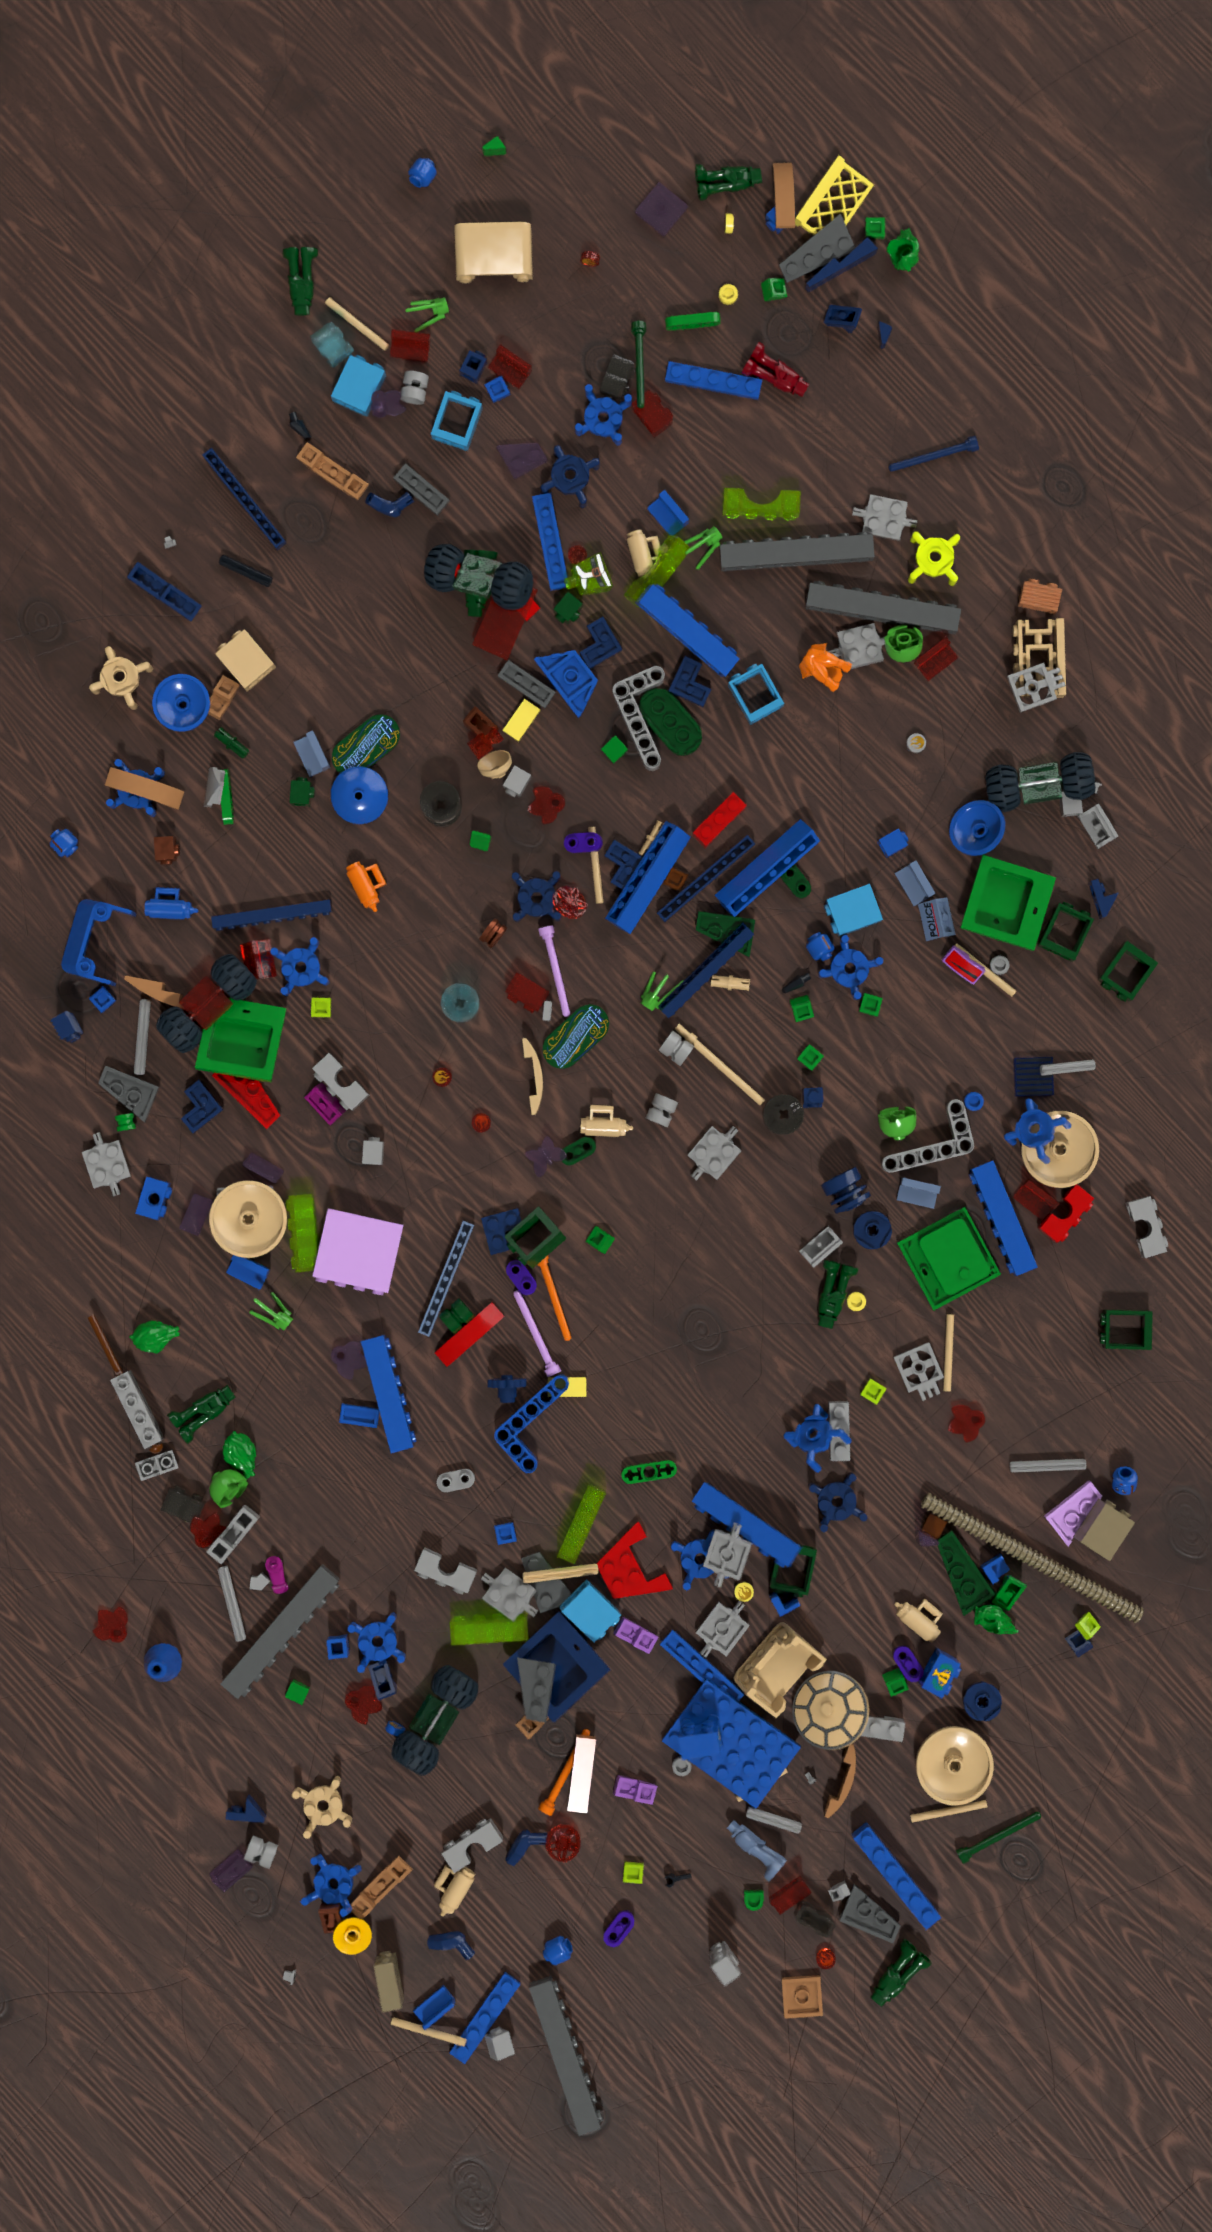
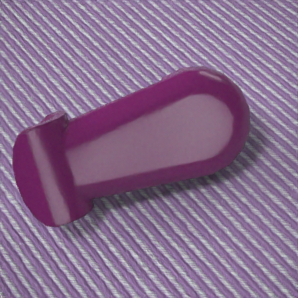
M271 1556L265 1563L273 1585L271 1588L274 1593L282 1594L289 1589L287 1582H285L283 1562L279 1557Z

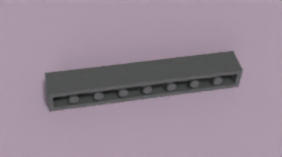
M858 532L857 535L849 536V533L838 534V537H830V535L824 534L819 535V538L801 536L799 539L792 540V537L780 538V541L766 538L762 539L761 542L744 540L742 543L736 544L734 541H726L719 548L721 571L873 561L875 557L873 534Z
M821 581L810 583L805 609L895 625H907V627L953 635L958 631L961 609L957 608V605L954 604L942 606L938 605L936 601L919 602L918 598L909 597L908 599H902L900 595L896 594L884 596L878 591L867 593L863 592V589L860 588L844 589V586L833 584V587L826 586Z
M322 1564L220 1685L237 1699L241 1695L245 1697L252 1689L250 1684L253 1681L258 1682L264 1675L262 1670L266 1666L270 1668L277 1660L274 1656L279 1651L283 1653L289 1646L287 1641L292 1636L295 1639L301 1632L300 1626L302 1623H308L314 1616L313 1610L316 1607L320 1609L327 1601L325 1596L329 1592L333 1594L340 1586L337 1584L340 1578Z
M552 1976L529 1983V1990L578 2135L581 2136L601 2129L602 2113L600 2109H596L595 2103H597L594 2091L590 2092L588 2085L591 2084L588 2073L583 2071L582 2066H585L582 2055L577 2053L578 2042L576 2037L571 2035L570 2029H572L569 2017H565L564 2011L566 2007L563 1999L559 2000L557 1992H560L556 1980L553 1981Z

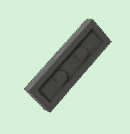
M406 463L393 477L398 484L437 516L450 502L448 498Z
M509 660L498 674V678L544 709L556 694L555 691Z

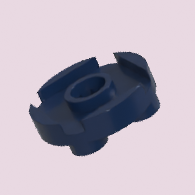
M865 1212L856 1219L853 1226V1235L862 1247L878 1249L889 1242L892 1235L889 1219L880 1212ZM875 1225L878 1232L870 1236L867 1228Z
M985 1681L970 1685L963 1695L964 1709L974 1720L990 1721L1001 1710L1002 1697L995 1686ZM980 1697L987 1698L985 1701L987 1703L986 1706L982 1704L979 1706L977 1704Z

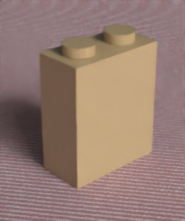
M244 629L242 632L240 630L231 637L232 640L227 644H221L217 648L218 652L215 654L242 687L249 691L273 671L276 666Z

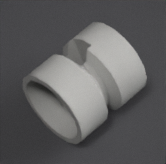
M405 371L403 378L405 386L401 389L400 399L410 404H424L426 396L424 389L427 388L429 376L417 371Z
M672 1031L658 1051L667 1057L672 1056V1061L681 1066L695 1046L687 1040L682 1041V1037Z
M656 1093L652 1101L653 1108H649L645 1118L668 1128L672 1119L670 1114L675 1112L678 1102Z
M253 1836L244 1860L251 1863L257 1861L259 1866L270 1869L278 1845L269 1841L264 1843L263 1839Z

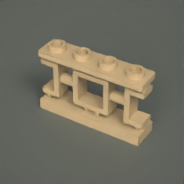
M1064 618L1048 619L1046 621L1047 629H1029V620H1017L1012 627L1013 637H1016V644H1013V655L1016 656L1017 663H1014V673L1022 671L1023 666H1025V669L1030 668V650H1047L1048 667H1046V670H1053V665H1055V669L1060 668V672L1055 674V677L1062 675L1063 679L1056 682L1057 684L1065 682L1066 685ZM1052 627H1054V652L1053 644H1042V635H1051ZM1022 628H1024V635H1034L1035 645H1025L1024 653ZM1031 672L1035 673L1036 681L1043 680V676L1041 674ZM1023 675L1017 679L1015 684L1017 689L1024 686ZM1030 684L1028 689L1031 691V688L1036 687L1034 684ZM1066 686L1054 690L1057 698H1064ZM1028 694L1022 695V696H1020V699L1025 698V697H1026V698H1030L1031 695H1028Z

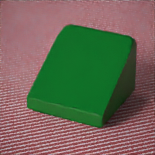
M498 136L482 146L484 156L506 154V147Z
M768 278L761 283L764 301L788 297L784 278Z
M616 735L601 749L613 764L628 752L626 746Z
M472 831L470 846L488 851L492 838L488 834Z
M808 995L789 1000L796 1022L814 1017Z
M595 1226L585 1242L605 1254L615 1238Z
M900 1668L882 1675L891 1697L909 1690Z
M293 1679L285 1698L303 1705L310 1687Z

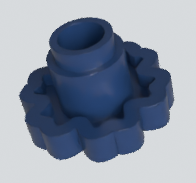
M501 1375V1378L487 1380L488 1388H498L500 1403L515 1402L517 1387L527 1386L526 1378H513V1375Z

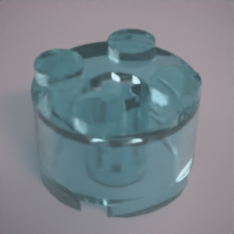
M331 321L312 334L310 338L320 354L328 359L327 363L334 368L354 352V349L349 342L344 340L341 330Z
M457 983L449 986L443 993L441 1008L450 1020L457 1023H466L474 1019L478 1014L480 999L472 987ZM458 999H461L462 1001H464V1000L466 1001V1002L463 1004V1005H464L463 1008H460V1006H457V1007H456V1004L458 1003V1001H457Z

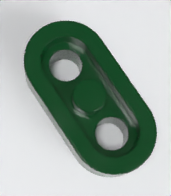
M793 865L788 869L793 871V876L789 877L785 872L780 877L795 897L800 899L806 898L811 892V885L797 866ZM798 886H805V891L800 892Z
M583 1137L563 1148L560 1153V1159L565 1165H574L595 1152L596 1144L592 1138ZM584 1143H588L590 1145L589 1150L583 1149ZM568 1152L573 1153L571 1160L566 1158Z

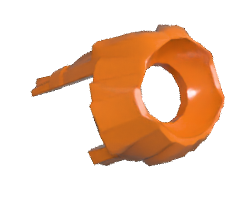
M827 643L811 645L799 664L802 678L814 676L832 692H835L843 676L841 669L848 673L852 664L827 652Z

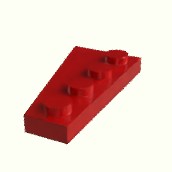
M219 1073L212 1075L266 1130L280 1117L259 1080Z

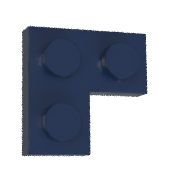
M604 617L587 625V629L595 643L582 650L580 655L587 667L592 669L621 652L622 648Z
M685 656L669 688V692L703 708L711 689L695 682L702 664Z
M616 840L613 841L604 857L620 866L610 883L623 890L643 858Z
M200 1080L184 1091L196 1107L183 1116L181 1120L194 1134L221 1113L223 1108Z
M518 1208L481 1218L491 1255L509 1250L506 1245L508 1242L504 1237L505 1231L512 1230L522 1221Z

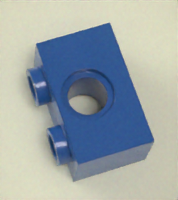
M146 1177L135 1214L155 1220H160L161 1217H164L167 1206H165L166 1199H170L173 1188L170 1187L171 1183ZM154 1193L160 1197L157 1204L151 1202V1196Z

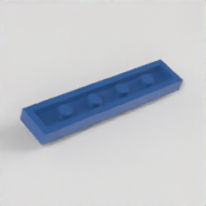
M669 361L665 382L758 400L762 379Z
M551 493L532 496L550 590L568 588L569 582Z
M673 1629L660 1642V1645L702 1683H704L705 1679L710 1680L737 1701L744 1696V1692Z
M506 1972L503 1973L460 2035V2037L467 2039L465 2047L454 2044L449 2051L452 2056L464 2064L468 2061L521 1983Z

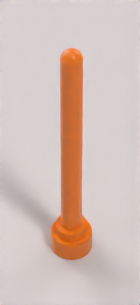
M546 1256L537 1265L541 1268L563 1338L569 1341L571 1334L547 1265L549 1263V1256Z
M584 1729L581 1735L589 1736L590 1731ZM575 1747L548 1799H545L544 1802L542 1801L538 1807L541 1812L552 1816L555 1810L554 1802L573 1768Z

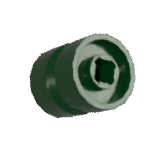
M460 1298L451 1304V1309H446L439 1315V1318L454 1334L462 1328L463 1322L468 1323L475 1317Z

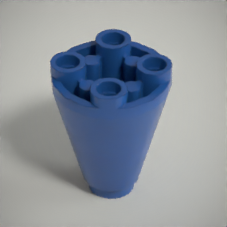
M166 1643L154 1645L144 1656V1669L148 1676L155 1681L166 1682L172 1680L179 1674L182 1667V1658L178 1648Z

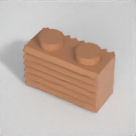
M1035 579L1024 581L1018 606L1056 614L1062 589L1058 588V585L1054 583L1042 585L1039 584L1040 581Z

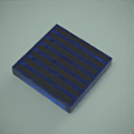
M1053 1057L1013 1058L1015 1096L1054 1095L1053 1074L1043 1076L1040 1074V1066L1053 1064Z

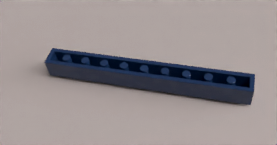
M212 448L202 455L276 550L286 544L284 538Z
M748 835L658 911L657 915L664 923L755 846L753 840Z
M323 900L212 916V927L216 931H222L223 928L235 929V926L243 928L249 924L257 926L259 923L270 924V921L278 923L283 922L282 920L284 919L292 921L298 917L299 919H305L306 916L318 917L319 914L327 916L332 913L331 900Z
M742 923L658 1008L668 1018L673 1016L696 991L700 990L704 983L709 981L713 974H716L752 938L754 933Z

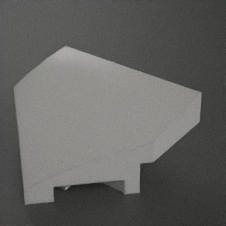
M215 767L209 768L204 807L211 808L212 804L220 805L224 787V770H217Z

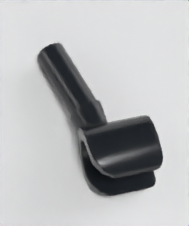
M669 1873L664 1879L671 1878L673 1882L667 1883L665 1886L672 1887L677 1881L692 1878L691 1873L677 1876Z

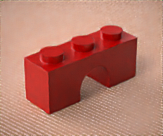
M733 792L692 833V836L706 849L724 828L746 809L747 805Z
M1078 1184L1071 1186L1062 1197L1069 1205L1067 1217L1059 1219L1054 1214L1049 1213L1038 1227L1041 1232L1055 1243L1063 1242L1069 1235L1067 1231L1072 1226L1076 1227L1081 1221V1214L1084 1211L1087 1213L1093 1206L1092 1201L1094 1198Z

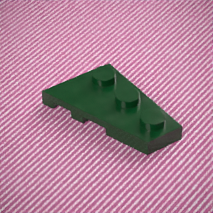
M698 911L696 931L723 943L742 923L754 932L755 919ZM753 936L738 950V952L749 958Z

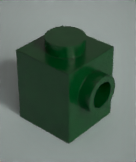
M567 592L553 609L554 617L562 624L565 622L569 625L571 621L574 623L581 615L579 612L583 608V604Z
M297 777L296 780H291L290 804L292 806L311 807V798L315 797V787H312V783L307 781V778Z

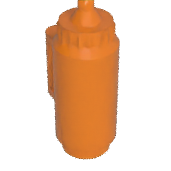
M360 862L346 867V874L360 902L366 909L371 908L373 912H377L376 905L379 903L376 889L387 884L378 865L374 864L367 868L361 865ZM372 870L378 885H373L367 871Z

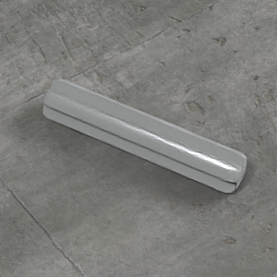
M1094 1060L1041 1065L1040 1074L1043 1076L1094 1070L1096 1065Z
M748 1807L746 1811L747 1818L797 1834L801 1831L802 1824L800 1822L753 1807Z

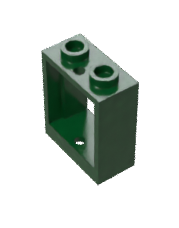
M1063 902L1056 905L1037 946L1073 962L1094 919L1090 917V913L1084 910L1078 912L1073 909V905ZM1059 912L1085 923L1072 951L1047 939Z
M1125 941L1098 980L1104 989L1116 992V997L1124 1002L1126 1000L1132 1001L1158 962L1130 942ZM1124 953L1147 967L1130 993L1108 978Z
M539 1206L504 1236L508 1241L507 1247L513 1253L517 1251L519 1254L518 1260L524 1266L528 1264L532 1269L567 1239ZM541 1220L552 1234L526 1255L516 1242Z
M1103 1309V1314H1100V1325H1103V1333H1100L1099 1336L1102 1348L1152 1350L1153 1311ZM1110 1315L1141 1316V1344L1109 1343Z
M800 1545L803 1548L799 1554L809 1556L803 1587L776 1582L779 1565L775 1562L773 1563L769 1583L770 1588H773V1592L784 1594V1591L792 1592V1596L803 1598V1595L808 1596L817 1554L815 1547Z

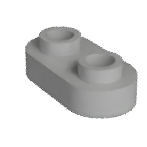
M467 1468L445 1472L438 1477L437 1487L442 1492L466 1489L473 1485L475 1475ZM462 1476H468L469 1480L467 1482H463L461 1479ZM443 1480H449L450 1485L444 1486Z

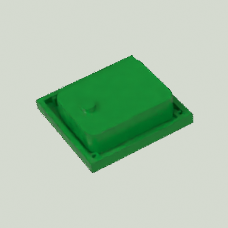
M982 855L960 929L1034 951L1056 877Z
M215 997L208 1005L195 1069L272 1083L287 1009L226 997Z
M965 1207L897 1242L933 1311L1001 1275ZM923 1268H924L925 1271L927 1272L926 1275H924L923 1272H922V1269H923Z

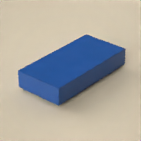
M342 1403L339 1423L378 1428L380 1411L379 1408Z

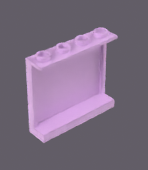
M328 1208L312 1276L316 1277L315 1281L327 1283V1280L335 1281L334 1285L346 1287V1284L353 1285L355 1290L365 1291V1288L371 1289L373 1294L383 1296L384 1292L388 1293L403 1225Z

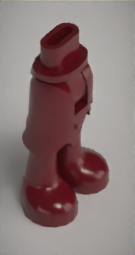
M758 342L741 372L746 376H758L783 392L791 393L792 395L797 394L803 397L809 386V383L802 380V376L800 378L799 374L784 362H781L779 359L777 362L765 353L764 344ZM756 362L771 368L772 370H774V374L763 369L762 367L757 365Z

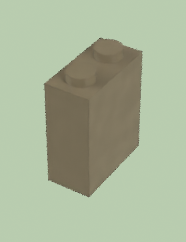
M1098 1498L1073 1537L1110 1561L1135 1522L1129 1519L1131 1515L1122 1509L1117 1511L1115 1504L1107 1499L1103 1502Z
M381 1952L376 1957L374 1970L382 2012L402 2009L404 1994L396 1952Z

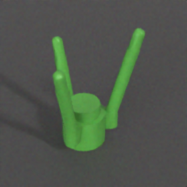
M445 297L411 302L412 306H421L405 310L406 312H414L431 308L433 315H438L415 329V333L445 318V313H449Z
M714 526L711 529L707 528L702 533L682 543L686 545L701 537L703 538L685 551V554H689L704 543L708 546L712 545L696 566L697 570L704 564L712 552L720 546L719 541L723 539L721 533Z
M653 972L645 992L641 996L642 1001L640 1003L651 1011L655 1008L659 1009L658 1006L683 980L659 1000L657 994L669 976L665 975L652 993L650 988L656 972Z
M271 1292V1296L284 1313L280 1311L276 1314L265 1304L254 1298L253 1301L272 1315L274 1321L252 1310L249 1312L251 1315L273 1325L278 1330L281 1328L283 1331L293 1320L290 1317L292 1313L286 1309L274 1292Z

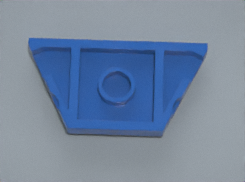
M572 650L561 654L556 653L550 656L534 658L536 664L577 718H580L598 680L578 653Z

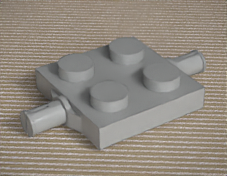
M870 494L865 510L853 508L852 515L863 517L864 526L862 532H868V534H873V536L899 541L904 526L916 528L917 520L906 518L908 502Z
M872 623L837 632L839 648L828 651L836 657L841 656L844 661L850 662L852 664L851 669L884 660L881 649L882 645H885V637H879L875 624Z
M712 1126L688 1154L698 1166L693 1174L690 1175L696 1181L703 1172L710 1174L718 1180L741 1153V1150L731 1140L738 1132L734 1126L726 1134L720 1133Z
M100 1132L97 1133V1136L93 1134L96 1146L82 1152L93 1188L110 1186L113 1196H116V1193L120 1195L117 1183L122 1179L131 1177L120 1142L117 1140L111 1143H103Z
M734 1523L731 1533H725L718 1529L714 1532L703 1567L709 1568L717 1574L714 1582L715 1586L718 1584V1587H721L724 1577L741 1579L752 1543L738 1536L742 1527L738 1523Z
M504 1568L495 1579L487 1573L482 1576L481 1580L490 1585L489 1590L482 1598L483 1601L514 1622L518 1615L524 1611L532 1617L535 1616V1613L537 1614L538 1610L529 1605L531 1598L536 1593V1589L528 1583H524L521 1578L510 1570Z
M718 1601L695 1632L706 1643L700 1652L702 1656L706 1658L711 1650L714 1649L727 1657L750 1626L739 1615L745 1606L744 1603L738 1601L734 1608L731 1609Z

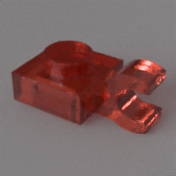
M494 728L486 736L483 733L479 734L468 742L467 745L479 760L494 749L492 744L500 743L503 737Z

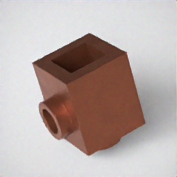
M173 836L154 837L155 861L160 862L161 865H172V861H177V856H180L179 845H176V838Z

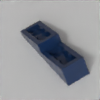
M867 237L840 263L833 258L806 283L805 290L809 293L876 255L878 248Z
M139 562L136 563L127 576L128 580L190 622L202 607L199 603Z

